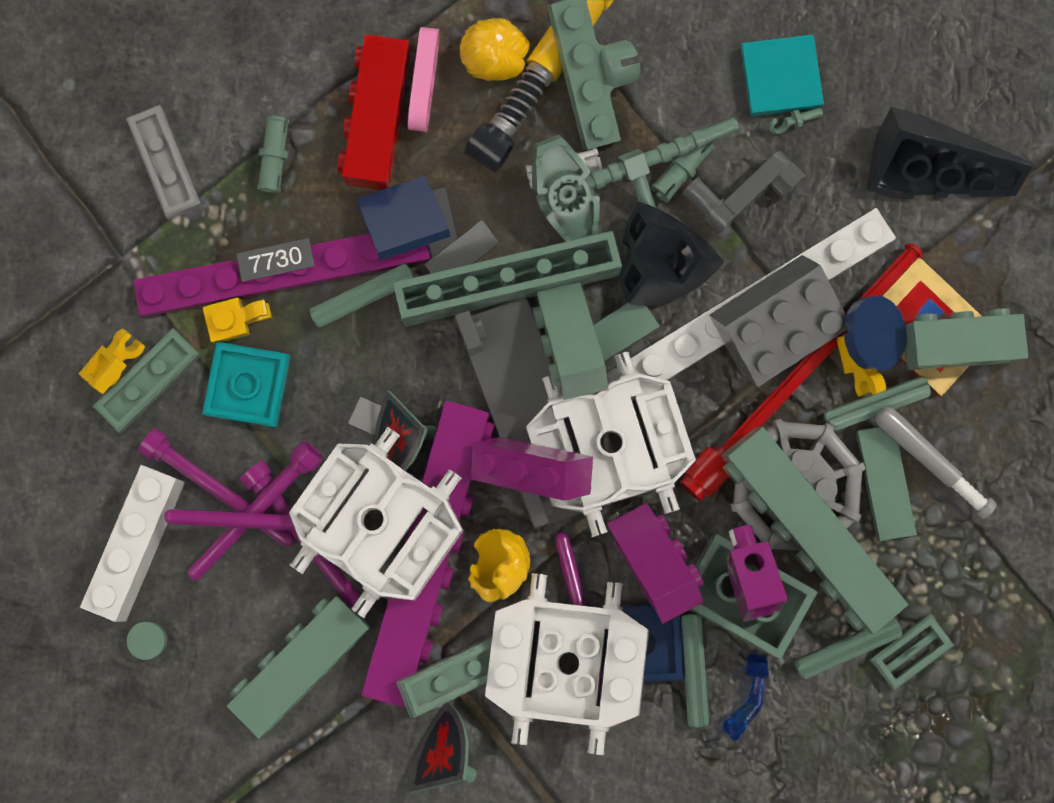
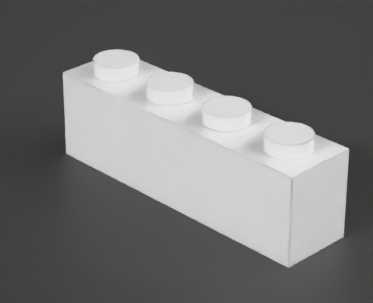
M140 466L80 608L114 622L127 620L168 524L164 520V513L168 509H174L185 484L184 481L149 467Z

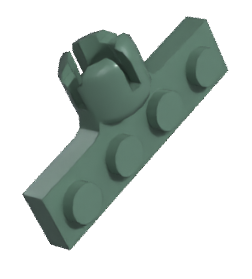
M564 0L547 5L583 150L621 141L610 95L614 88L635 83L640 77V63L622 67L620 61L638 55L634 45L627 40L600 45L595 37L586 0Z

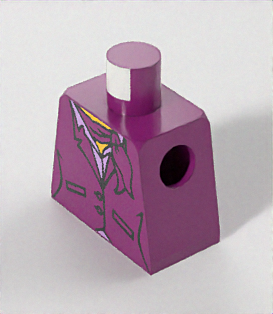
M751 525L730 530L729 535L734 550L729 552L726 564L742 622L779 613L788 599L769 543L762 542L757 544ZM745 564H753L758 571H750L746 568Z

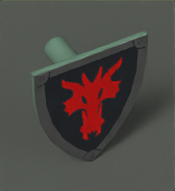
M391 391L386 392L376 423L374 445L384 433L386 427L399 434L400 437H398L387 453V459L406 471L414 462L423 441H434L437 428L435 426H424Z
M448 702L434 718L422 739L412 769L409 793L411 794L461 781L472 783L476 778V770L468 766L469 742L465 724L458 711Z

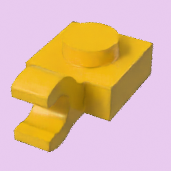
M234 298L203 307L210 340L213 344L248 336L250 333L247 324L272 318L269 303H265V300L256 301L243 307L241 299Z
M122 328L114 335L111 344L107 348L102 345L78 374L93 388L104 394L109 387L119 380L121 372L127 366L123 361L138 357L143 352L145 345L135 339L129 347H125L126 342L132 335Z
M844 335L837 337L845 374H854L857 395L863 396L869 393L873 395L886 391V383L883 376L877 371L865 370L859 367L848 353Z

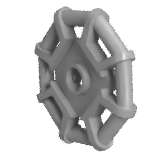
M782 419L774 420L772 422L773 425L766 431L775 442H778V446L828 507L840 514L837 518L846 529L854 522L859 523L862 517L859 514L862 471L865 470L864 463H859L834 433V427L828 423L813 425L783 422ZM788 437L813 439L815 441L810 450L791 449ZM824 445L829 448L843 465V468L832 470L820 455ZM847 476L845 503L842 506L835 502V496L838 491L836 480ZM742 481L739 484L735 483L734 503L730 504L732 512H737L747 525H751L754 534L761 542H768L771 550L798 551L791 541L784 543L772 527L769 528L752 508L753 505L747 498L749 490Z

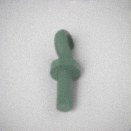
M821 108L800 113L799 110H794L791 112V116L784 118L783 124L777 128H774L777 119L773 118L769 122V131L777 135L784 133L792 125L796 129L801 128L803 122L822 117L823 111Z

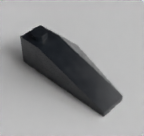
M891 107L875 137L867 189L871 192L898 199H914V195H934L935 198H948V194H970L972 197L1016 196L1032 170L1033 164L1028 160L926 116Z

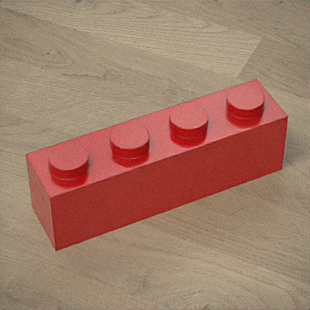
M365 34L363 46H357L355 68H359L358 80L352 81L350 85L349 103H354L352 116H346L344 121L343 137L348 138L346 152L340 151L337 171L342 174L346 186L375 190L390 188L411 55L409 40Z

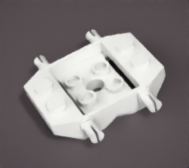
M629 352L622 353L626 367H624L621 354L614 356L620 377L619 380L608 383L609 390L564 400L561 387L555 386V390H553L549 376L542 378L549 398L547 400L548 403L526 426L531 444L574 452L564 423V418L569 417L580 454L593 456L592 489L590 495L566 501L549 498L551 507L582 512L584 516L586 515L592 537L599 535L595 520L601 534L608 532L601 514L602 506L655 490L659 494L664 514L680 510L673 491L675 487L674 482L696 461L670 381L635 372ZM631 397L635 398V402L657 466L656 469H653V465L640 429V425L631 401ZM613 432L620 436L622 447L618 452L608 453L602 449L600 439L604 434Z
M386 427V430L375 445L372 443L370 446L364 444H337L289 512L298 537L302 541L300 545L303 546L293 562L290 563V566L303 574L315 555L318 556L320 554L363 584L362 589H364V592L351 608L363 618L366 617L370 608L380 597L415 601L463 532L448 502L450 499L449 495L462 478L448 469L436 488L434 486L429 488L387 459V453L398 437H400L399 434L389 427ZM423 508L428 510L384 574L379 572ZM371 510H380L384 517L382 526L375 531L367 530L364 525L365 515Z
M532 573L530 595L527 596V600L525 599L495 612L485 697L513 716L514 727L511 741L513 744H528L529 722H533V718L589 725L591 730L587 753L595 754L596 741L598 739L596 754L604 755L606 731L609 732L610 727L640 715L649 630L622 612L623 608L620 607L623 584L615 583L614 591V583L607 582L605 605H603V608L547 602V599L544 597L548 575L540 574L539 577L538 574ZM535 621H540L532 696L527 698L526 690ZM605 629H608L609 631L604 666L601 702L599 707L597 706V698L600 681ZM568 652L574 653L579 659L578 670L571 675L564 674L559 668L561 656Z

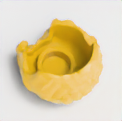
M506 19L478 20L476 24L465 30V35L460 44V58L467 72L475 78L487 81L513 79L525 67L523 58L530 48V42L522 31Z
M492 529L480 534L474 542L479 558L476 565H471V574L468 580L471 582V588L475 589L484 601L494 602L500 598L504 600L514 594L522 583L526 581L530 568V553L523 538L509 530Z

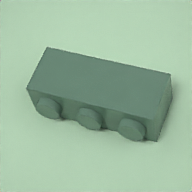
M580 281L536 291L539 306L532 309L537 329H545L546 335L540 336L545 358L551 356L554 363L548 365L553 387H561L564 400L609 390L606 366Z
M1010 309L987 311V316L974 317L973 311L955 312L950 314L951 319L937 320V314H922L914 316V321L905 325L907 335L905 345L907 371L1006 364L1028 359L1024 314L1010 315Z

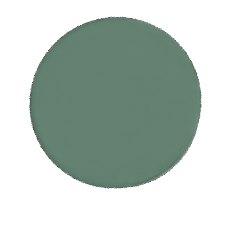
M155 622L138 623L132 627L127 636V647L130 653L141 660L154 659L160 656L167 646V634L164 628Z

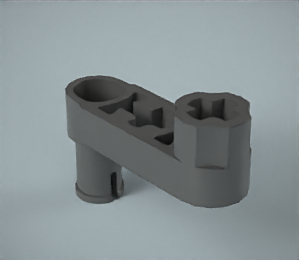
M779 150L726 200L724 198L720 200L699 177L692 181L682 194L705 215L703 219L719 235L769 187L783 199L806 175Z

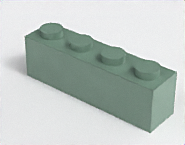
M326 596L312 610L316 617L306 627L301 623L298 624L285 637L289 644L279 654L274 650L270 652L257 666L261 672L251 682L245 678L231 691L230 695L234 699L227 707L258 739L264 737L372 628L359 614L351 609L341 596H336L333 600Z

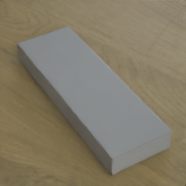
M161 105L126 118L165 217L170 220L202 207Z

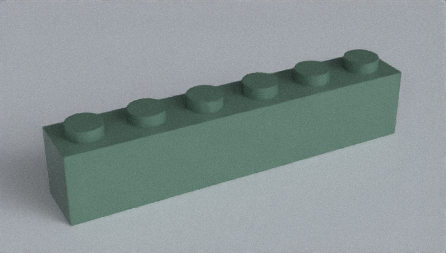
M613 231L402 280L394 282L393 285L401 319L404 326L407 327L454 316L468 310L471 312L524 297L537 296L536 291L578 281H580L581 285L618 277L620 276L622 265Z
M754 427L721 455L727 463L723 466L727 475L736 484L742 481L751 492L747 496L750 503L761 514L766 511L775 522L771 525L774 532L784 543L791 541L799 551L795 555L797 560L808 572L811 573L815 570L823 580L819 584L820 588L833 602L838 599L847 609L843 615L857 631L863 629L871 634H875L909 605L764 427Z

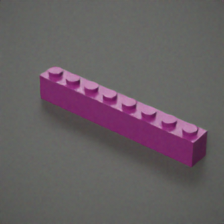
M445 401L422 483L429 488L433 486L436 488L448 472V469L462 478L449 495L450 499L448 500L460 523L462 516L469 517L474 496L468 494L472 481L473 442L491 439L494 423L488 422L489 412ZM425 508L421 510L410 526L405 543L428 512ZM464 532L457 539L415 601L389 598L361 696L406 708L396 681L417 672L420 663H428L433 642L427 640L431 626L438 627L444 605L437 602L441 589H449L454 568L448 567L451 552L459 553Z

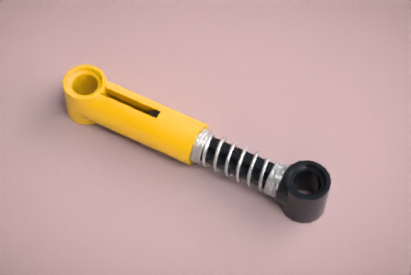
M586 0L593 26L602 12L606 11L614 0ZM550 25L527 59V72L522 73L523 80L516 82L517 88L511 90L512 96L505 98L506 105L500 106L501 112L495 113L490 123H481L466 145L464 151L466 155L495 173L500 170L509 157L515 144L512 138L517 133L516 127H521L520 121L522 118L527 119L526 112L528 110L532 111L531 105L533 102H538L536 98L539 94H543V87H548L551 82H556L563 72L552 25Z

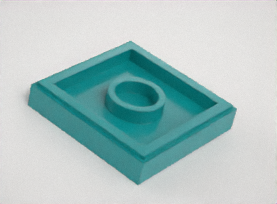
M814 35L741 44L740 49L750 117L823 107L824 101Z
M216 342L202 415L277 428L291 356L285 353Z

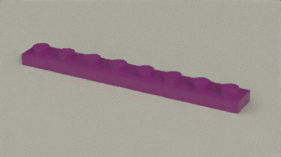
M365 234L311 245L315 267L242 282L238 260H231L134 279L133 281L139 315L145 318L216 304L234 298L242 299L390 270L402 264L411 266L426 263L431 260L428 245L380 261L370 235Z

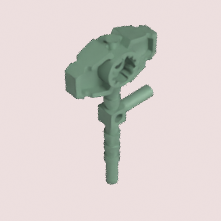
M733 117L706 129L690 132L688 136L675 138L673 142L668 144H660L655 149L645 153L636 149L619 156L620 163L615 162L607 165L605 169H597L592 172L571 146L558 134L534 144L532 188L538 194L536 196L537 203L542 210V214L566 242L597 235L600 197L594 192L595 188L600 189L605 187L607 183H615L622 180V177H626L630 181L632 180L638 201L656 208L646 178V174L650 173V166L660 162H668L675 156L679 155L680 157L688 154L690 150L703 148L708 143L738 132L739 126Z

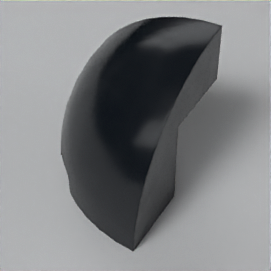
M642 202L637 203L629 218L622 239V243L628 246L627 264L621 268L620 279L623 292L630 305L650 306L680 298L705 283L722 266L724 261L718 253L688 226L651 205Z

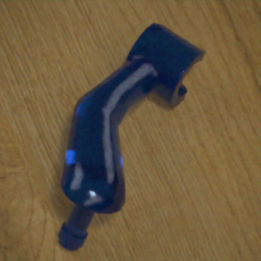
M755 654L748 656L745 675L753 677L749 697L741 707L731 713L723 722L724 731L734 741L739 739L740 735L763 706L765 682L769 674L768 660L764 656Z

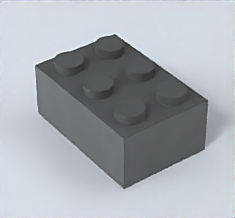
M803 255L709 315L741 375L757 387L847 330L848 324H844L846 314L822 266Z

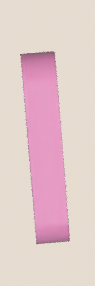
M420 28L408 114V130L427 132L439 49V29Z

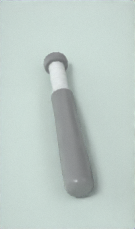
M887 406L878 412L875 417L876 424L947 487L954 488L956 492L976 509L975 514L977 517L985 519L995 510L996 502L992 498H984L969 482L965 481L962 473L893 407Z

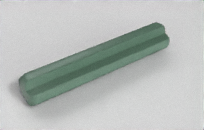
M402 264L311 308L310 315L317 327H323L395 292L394 282L414 277L406 264Z
M920 376L890 387L886 391L871 394L825 411L824 422L832 425L835 432L875 417L884 407L890 406L897 409L927 398L931 395V388L926 378Z
M686 614L681 616L688 725L694 728L706 727L709 724L702 617L699 614Z
M893 618L875 634L862 630L795 661L796 670L801 678L808 679L900 638L903 635L902 629L898 621Z

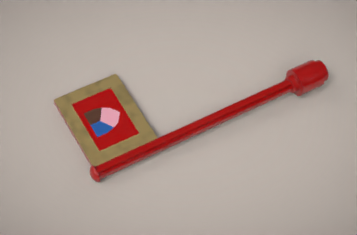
M913 243L904 245L905 250L859 298L883 296L891 300L900 310L905 325L913 322L914 316L922 314H937V320L951 319V313L973 311L974 317H982L922 260L923 253L921 249ZM845 330L805 356L721 447L717 446L715 449L706 446L695 458L696 461L683 473L684 476L679 481L680 485L699 502L706 496L710 498L729 478L723 469V466L727 463L721 455L754 427H761L838 345L836 338L843 336L848 331ZM904 351L900 360L906 365V357ZM969 366L911 371L918 377H925L931 390L941 397Z

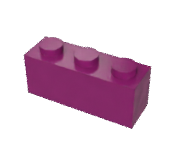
M503 437L473 442L472 480L562 501L590 495L593 456Z
M648 503L607 523L618 550L662 624L704 602L698 588L704 585L703 580L694 564L687 566L683 561L687 559V555L677 538L670 540L668 537L671 534V530L661 513L655 516Z

